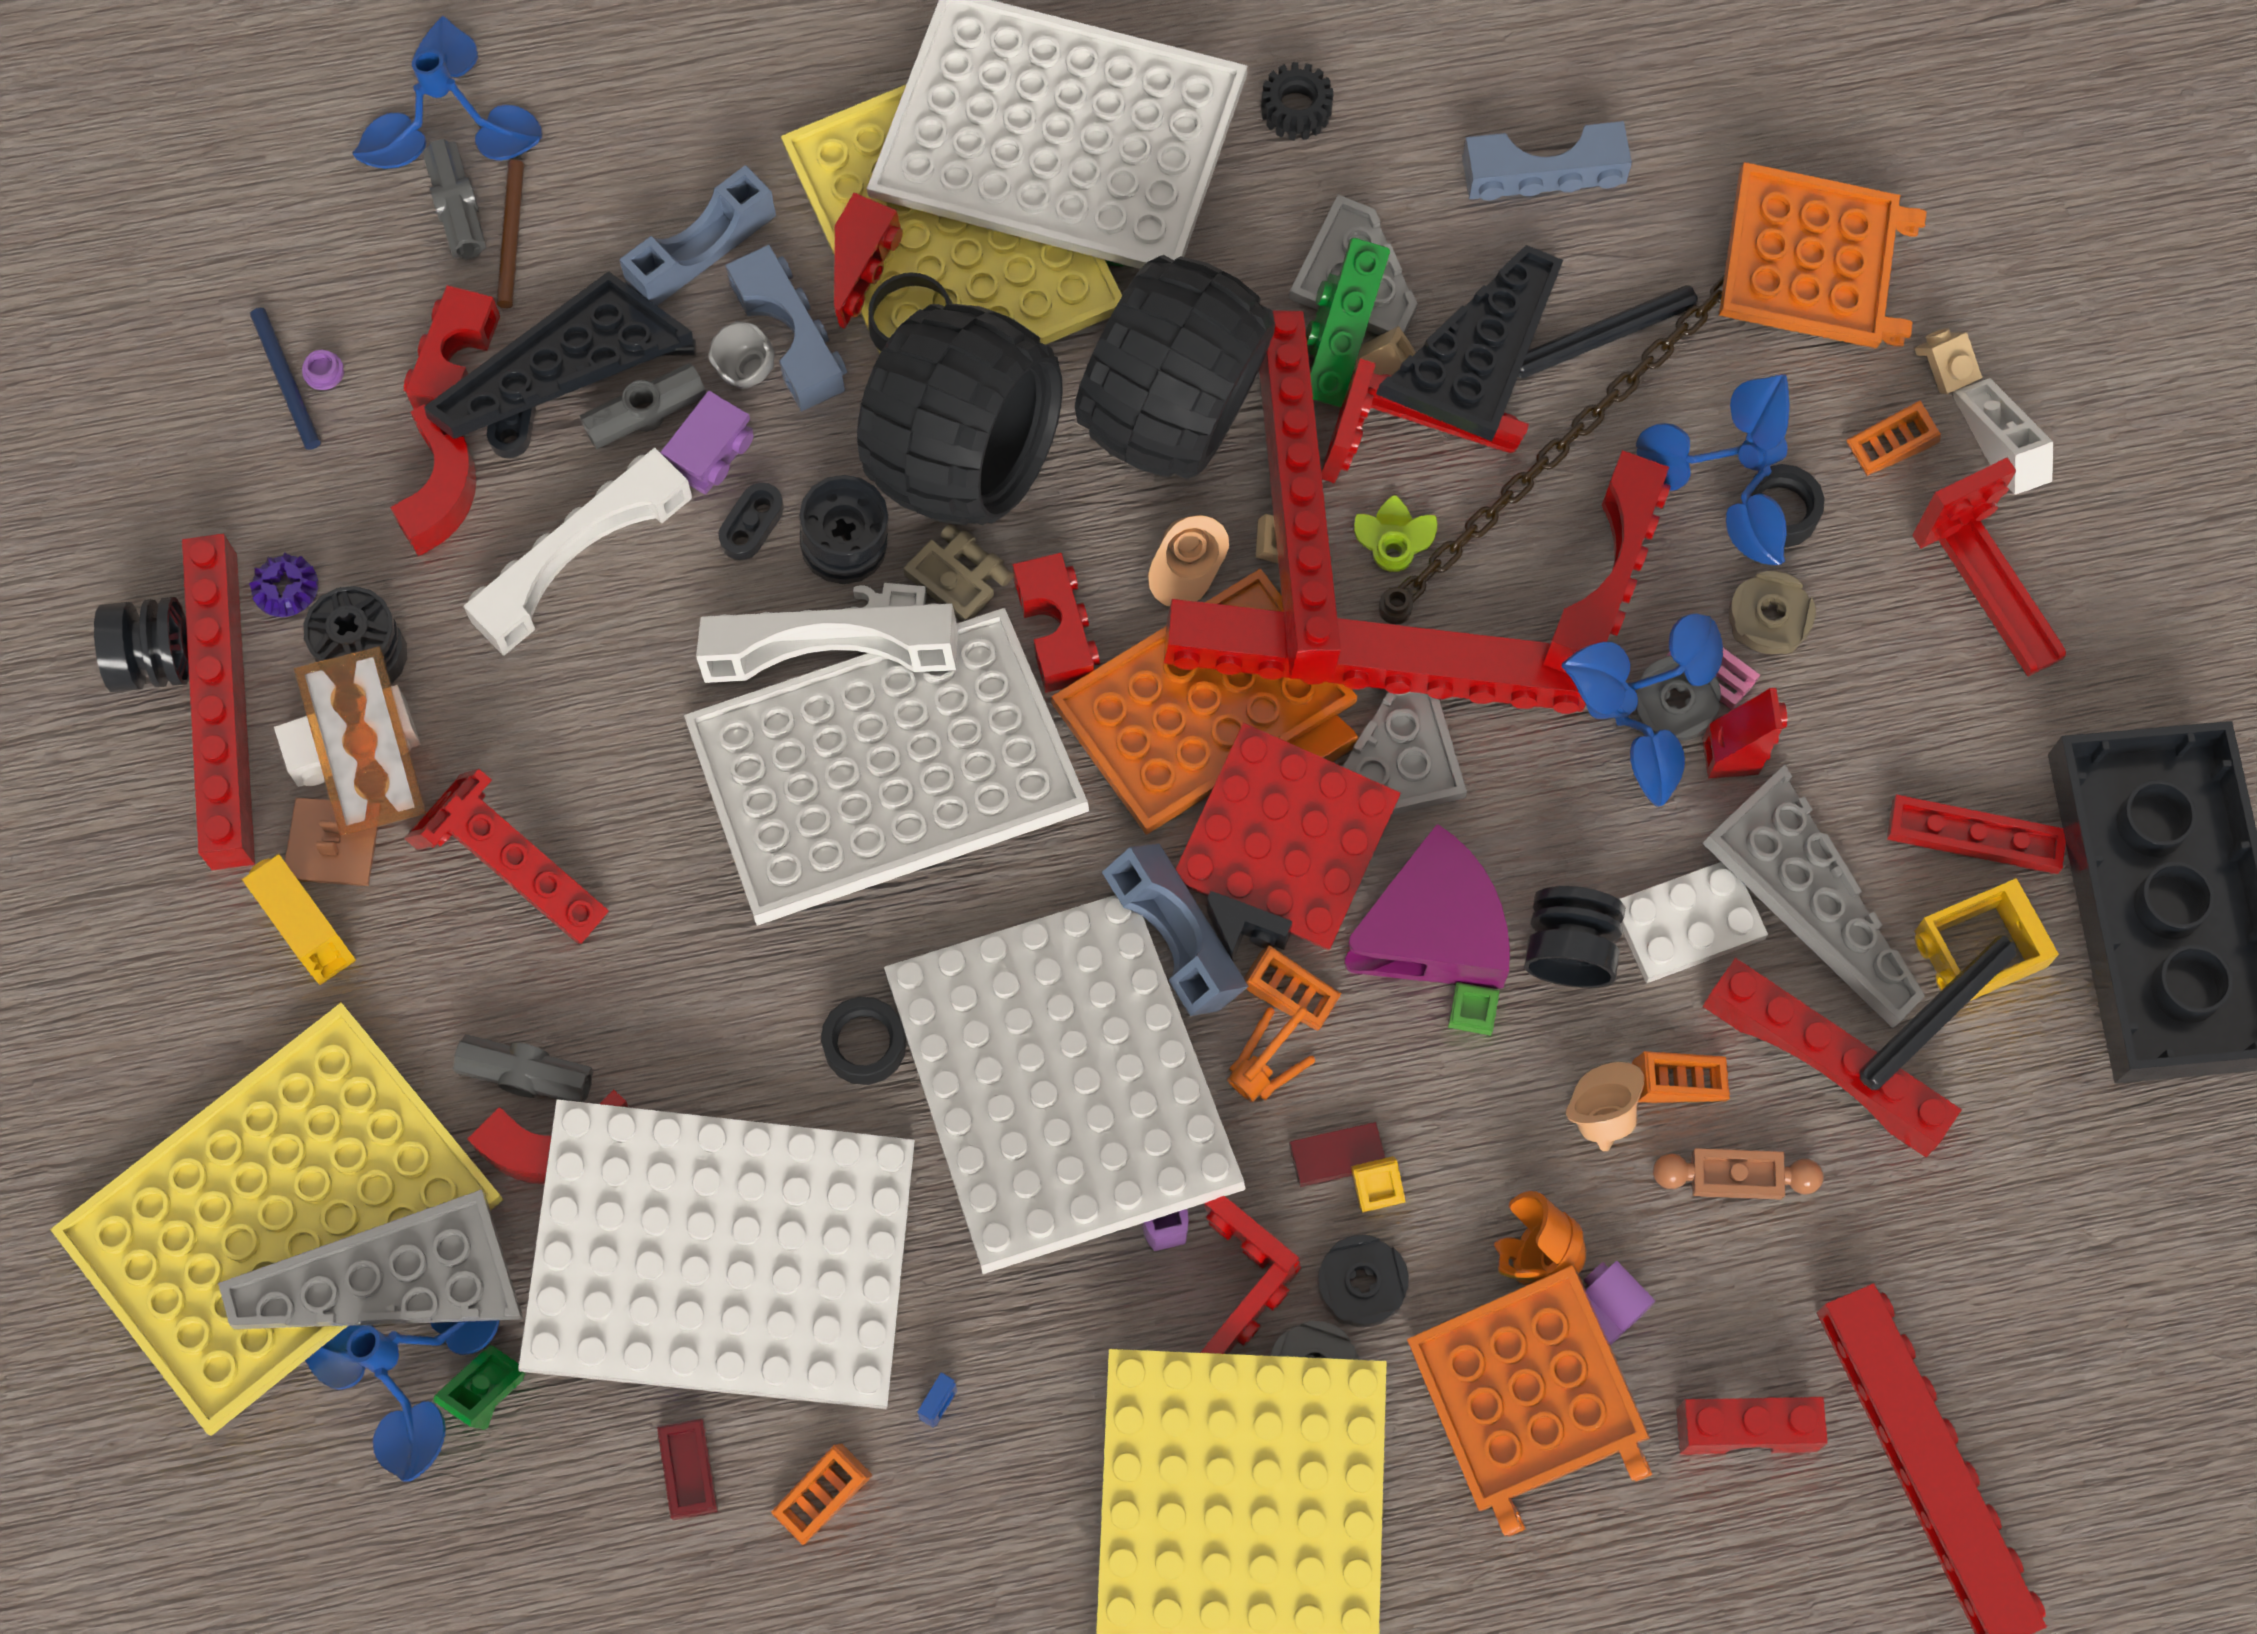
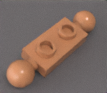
M1694 1148L1692 1151V1163H1687L1684 1158L1677 1154L1669 1153L1659 1157L1653 1167L1654 1178L1660 1186L1666 1189H1677L1684 1185L1686 1181H1692V1196L1782 1200L1785 1196V1185H1790L1797 1193L1806 1195L1816 1192L1823 1183V1171L1815 1161L1799 1159L1790 1167H1784V1152Z

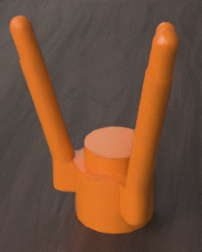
M1272 1007L1266 1009L1239 1058L1229 1068L1231 1075L1227 1078L1228 1083L1246 1100L1254 1102L1260 1096L1266 1101L1277 1088L1315 1062L1314 1056H1308L1270 1081L1268 1079L1273 1072L1266 1063L1307 1014L1306 1007L1299 1008L1259 1057L1252 1056L1249 1060L1274 1015Z

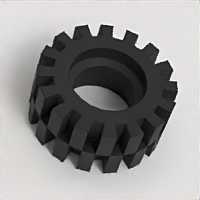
M1292 62L1291 70H1288L1286 65L1283 64L1279 66L1278 74L1274 70L1269 74L1268 81L1265 80L1263 84L1261 115L1263 121L1267 120L1266 126L1270 131L1276 127L1277 136L1282 138L1284 133L1288 132L1289 140L1295 141L1296 134H1301L1302 140L1309 139L1310 131L1317 136L1321 133V126L1326 128L1332 113L1334 93L1333 88H1331L1330 79L1328 77L1323 79L1324 72L1318 68L1315 73H1312L1311 64L1305 63L1304 69H1299V62ZM1300 93L1308 96L1312 100V105L1306 109L1294 110L1286 107L1282 103V99L1288 94Z

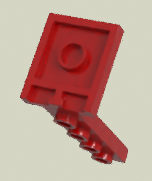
M1360 358L1339 411L1321 470L1322 480L1335 484L1340 470L1348 472L1353 456L1357 453L1363 435L1361 429L1364 420L1367 419L1370 408L1507 453H1514L1527 433L1529 424L1519 421L1511 414L1504 413L1491 442L1376 395L1380 383L1392 375L1373 373L1376 363Z
M2007 457L1936 491L1912 536L1920 549L1936 541L1940 542L2027 677L2063 660L2066 656V650L1981 522V520L1996 512L2000 498L2009 491L2008 485L2016 473V469Z
M480 769L460 774L404 839L418 850L428 847L434 848L436 845L442 846L453 836L572 940L582 944L609 910L483 801L486 796L483 790L492 781L491 778Z
M1221 1196L1203 1203L1208 1213L1205 1217L1209 1221L1208 1225L1227 1241L1233 1235L1242 1242L1240 1246L1243 1249L1242 1253L1258 1267L1264 1269L1267 1264L1271 1267L1200 1353L1229 1354L1238 1342L1245 1346L1261 1327L1256 1320L1267 1307L1274 1311L1290 1292V1289L1285 1285L1288 1281L1291 1282L1302 1269L1300 1267L1301 1263L1298 1261L1299 1257L1227 1197Z

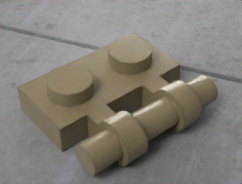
M948 524L940 535L949 543L946 548L943 549L931 539L903 570L904 575L917 586H926V593L938 603L952 604L955 616L963 622L974 618L994 597V589L985 583L987 580L993 578L1004 587L1013 578V573L1003 566L1004 561L995 553L988 554L975 543L976 538L966 530L961 532L952 524ZM965 556L977 567L971 572L958 559Z

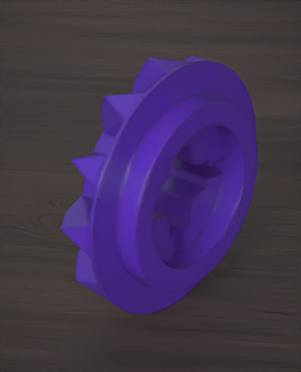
M284 552L283 556L276 558L267 556L266 563L260 568H255L254 578L249 583L252 599L263 612L276 617L296 615L305 610L316 597L318 591L317 574L313 566L302 556H291ZM286 572L290 582H293V584L286 585L281 597L278 588L273 583L280 582L281 576Z

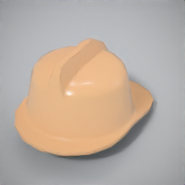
M1204 515L1187 516L1173 522L1165 530L1161 544L1148 572L1149 588L1155 599L1170 607L1172 599L1197 602L1204 596L1229 549V536L1220 522L1213 517Z
M1626 1062L1603 1064L1590 1070L1576 1085L1571 1101L1566 1109V1117L1569 1121L1577 1124L1579 1131L1585 1139L1597 1142L1602 1151H1609L1615 1140L1629 1135L1636 1127L1637 1103L1644 1086L1643 1072L1639 1067Z

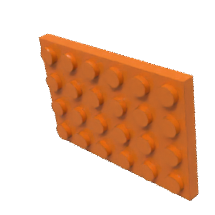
M1261 568L1204 602L1283 612L1282 596ZM1166 626L1051 696V704L1146 835L1210 796L1243 722L1288 743H1293L1357 702V695L1352 689L1345 687L1343 684L1324 682L1313 685L1307 684L1301 679L1282 677L1270 680L1262 678L1258 674L1240 672L1234 675H1227L1215 669L1196 668L1184 670L1172 664H1164Z

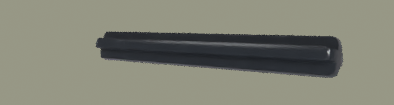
M1685 285L1532 348L1527 352L1518 377L1526 378L1683 313L1696 305L1698 301L1697 294L1691 285Z
M2004 935L1996 937L1860 1069V1081L1871 1090L1880 1089L2016 956V944Z

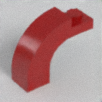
M425 404L410 411L418 431L434 455L432 474L427 483L418 492L390 507L398 525L418 557L443 543L459 528L471 508L476 491L475 465L464 436L453 439L426 417Z
M614 1089L599 1103L602 1105L629 1107L626 1100ZM499 1107L467 1138L473 1148L488 1163L505 1175L528 1183L545 1184L552 1135H538L525 1130Z

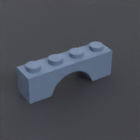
M1624 121L1584 125L1579 141L1570 150L1557 156L1539 157L1528 154L1516 147L1506 133L1466 137L1462 156L1469 200L1482 198L1488 201L1510 195L1535 196L1541 192L1559 190L1562 192H1574L1580 188L1598 186L1613 188L1620 184H1626L1632 164Z
M746 165L714 188L708 206L691 226L681 233L666 239H657L650 236L619 259L626 284L658 306L776 217L771 190Z
M767 245L726 264L730 286L747 316L761 315L773 317L785 323L793 331V343L779 362L783 380L801 412L844 392L842 375L847 373L846 366L837 351L831 353L828 349L826 342L829 341V338L819 319L812 321L807 311L811 310V307L802 288L794 289L790 279L793 278V275L783 256L777 258L770 245Z
M1160 844L1129 847L1102 871L1122 906L1143 915L1165 939L1174 961V971L1168 980L1190 1016L1220 1011L1249 987Z

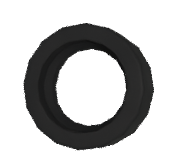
M1778 464L1770 466L1771 474L1763 478L1751 496L1762 494L1766 489L1780 487L1787 488L1802 498L1807 507L1806 515L1800 523L1786 525L1784 548L1799 545L1811 537L1824 512V494L1820 484L1809 472L1793 465Z
M858 996L843 1001L830 1011L822 1026L821 1044L828 1065L838 1077L852 1084L871 1085L887 1079L898 1069L905 1056L906 1036L900 1016L889 1004L874 997ZM862 1016L873 1017L881 1021L887 1028L890 1036L889 1048L885 1055L877 1062L869 1065H855L847 1061L840 1053L838 1047V1037L843 1026L850 1020Z

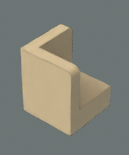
M1397 326L1361 345L1354 371L1356 372L1361 358L1376 363L1373 373L1393 375L1400 368L1402 362L1410 355L1413 356L1416 351L1401 328Z

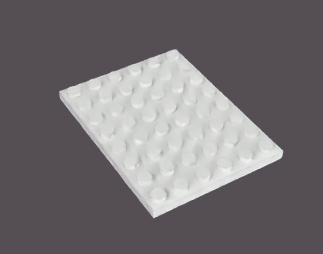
M939 0L867 186L868 197L1141 269L1148 261L1161 255H1165L1173 260L1180 256L1184 257L1247 76V65L993 0Z
M1005 608L957 623L956 670L913 672L898 662L880 655L867 653L684 715L757 926L1089 812L1088 801Z
M1116 895L884 967L983 1274L1197 1206L1221 1196H1228L1245 1190L1244 1179L1143 915L1124 908Z
M557 1100L519 1371L886 1409L888 1406L915 1140Z

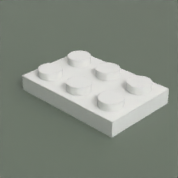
M1722 862L1619 899L1626 907L1625 916L1621 923L1623 933L1646 983L1761 942L1768 936L1746 885Z

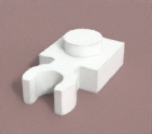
M884 583L883 594L875 593L870 587L863 585L855 586L853 589L855 599H865L868 601V604L862 608L925 605L927 594L926 586Z

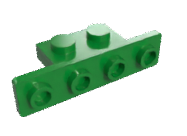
M1351 238L1339 276L1329 273L1327 281L1323 280L1318 288L1316 295V304L1319 305L1315 321L1310 320L1306 327L1308 353L1314 356L1310 368L1313 400L1341 407L1390 254V249L1358 238Z

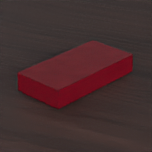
M1376 1122L1290 1141L1289 1143L1300 1187L1352 1176L1351 1166L1385 1158Z
M701 1418L657 1427L671 1519L674 1521L718 1512L704 1420Z

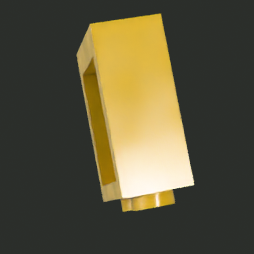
M279 854L272 859H264L251 868L249 875L242 879L298 959L319 985H322L356 961Z
M2017 878L1924 917L1915 929L1916 946L1925 959H1930L1936 970V982L1940 991L1961 971L1939 932L1994 908L1998 911L2024 961L2001 970L1971 1000L2047 968L2059 955Z

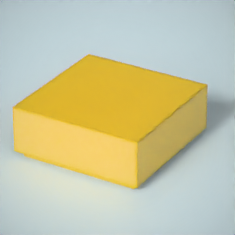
M1394 1156L1351 1166L1358 1204L1362 1213L1405 1202L1398 1163Z

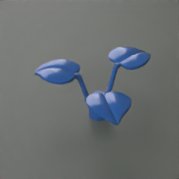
M441 16L421 41L412 60V68L419 82L413 86L416 93L414 121L412 122L407 115L401 113H388L378 117L366 128L357 148L352 153L358 161L376 168H398L411 163L419 157L427 144L425 136L418 131L423 124V95L427 94L433 98H440L449 91H452L474 121L482 127L475 136V143L480 153L487 158L507 160L517 157L537 145L539 140L542 139L543 133L536 118L518 106H497L490 112L487 120L478 114L459 90L455 80L451 78L460 77L471 70L478 59L477 47L467 34L455 27L445 16Z
M1786 374L1746 381L1740 384L1733 392L1730 402L1732 420L1739 430L1747 433L1746 440L1742 445L1699 455H1688L1690 451L1689 436L1676 425L1669 423L1656 424L1645 429L1639 435L1636 441L1637 456L1669 467L1664 483L1671 485L1670 491L1678 490L1687 484L1691 474L1689 463H1699L1738 455L1744 467L1758 471L1742 492V503L1734 504L1728 508L1726 512L1727 531L1736 548L1748 558L1768 565L1785 563L1786 521L1784 513L1779 504L1765 494L1753 496L1751 494L1763 478L1771 474L1770 466L1782 461L1787 455L1788 448L1784 437L1789 421V389Z
M1689 614L1676 621L1669 636V650L1672 658L1679 665L1672 670L1633 683L1625 682L1630 673V661L1625 651L1616 643L1600 642L1588 645L1574 653L1561 665L1576 685L1592 717L1596 719L1615 718L1618 726L1626 725L1644 734V736L1633 740L1630 750V761L1641 789L1656 807L1664 805L1678 786L1685 768V756L1680 741L1671 731L1659 730L1654 733L1650 726L1629 718V715L1638 705V696L1635 690L1677 677L1683 672L1692 686H1702L1712 681L1722 664L1723 643L1720 631L1715 621L1711 619V616Z
M500 1320L430 1323L432 1328L439 1333L435 1337L400 1335L396 1331H392L386 1336L375 1329L373 1325H348L305 1361L313 1374L323 1384L332 1389L341 1390L355 1386L362 1379L365 1368L374 1372L375 1377L385 1384L400 1402L403 1411H393L380 1421L373 1437L374 1454L384 1469L396 1475L403 1482L412 1481L424 1473L437 1458L444 1443L446 1425L443 1414L437 1405L430 1401H424L411 1407L409 1399L388 1375V1371L393 1369L399 1360L397 1345L403 1343L439 1346L446 1342L452 1352L458 1355H468L488 1345L497 1332Z

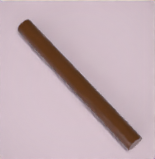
M510 160L508 162L496 303L501 308H511L513 306L524 163L520 160Z

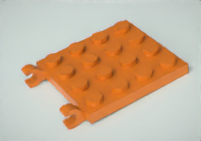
M1744 162L1739 169L1719 316L1877 348L1881 344L1882 339L1889 345L1903 346L1905 338L1911 337L1913 322L1907 319L1885 316L1895 234L1897 229L1903 235L1917 237L1919 227L1924 228L1927 211L1919 208L1899 206L1900 195Z
M1573 1265L1407 1339L1479 1511L1493 1508L1504 1536L1508 1535L1510 1537L1526 1530L1512 1498L1620 1452L1632 1481L1635 1480L1637 1482L1653 1475L1639 1447V1443L1651 1437L1576 1267Z

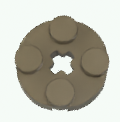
M1779 571L1758 573L1756 577L1741 583L1731 600L1729 621L1733 628L1732 634L1734 639L1764 654L1793 653L1798 645L1807 638L1814 625L1816 607L1812 596L1809 599L1808 594L1802 589L1803 584L1797 578ZM1769 605L1777 606V613L1783 615V618H1776L1775 621L1769 620L1762 614L1761 610H1767Z

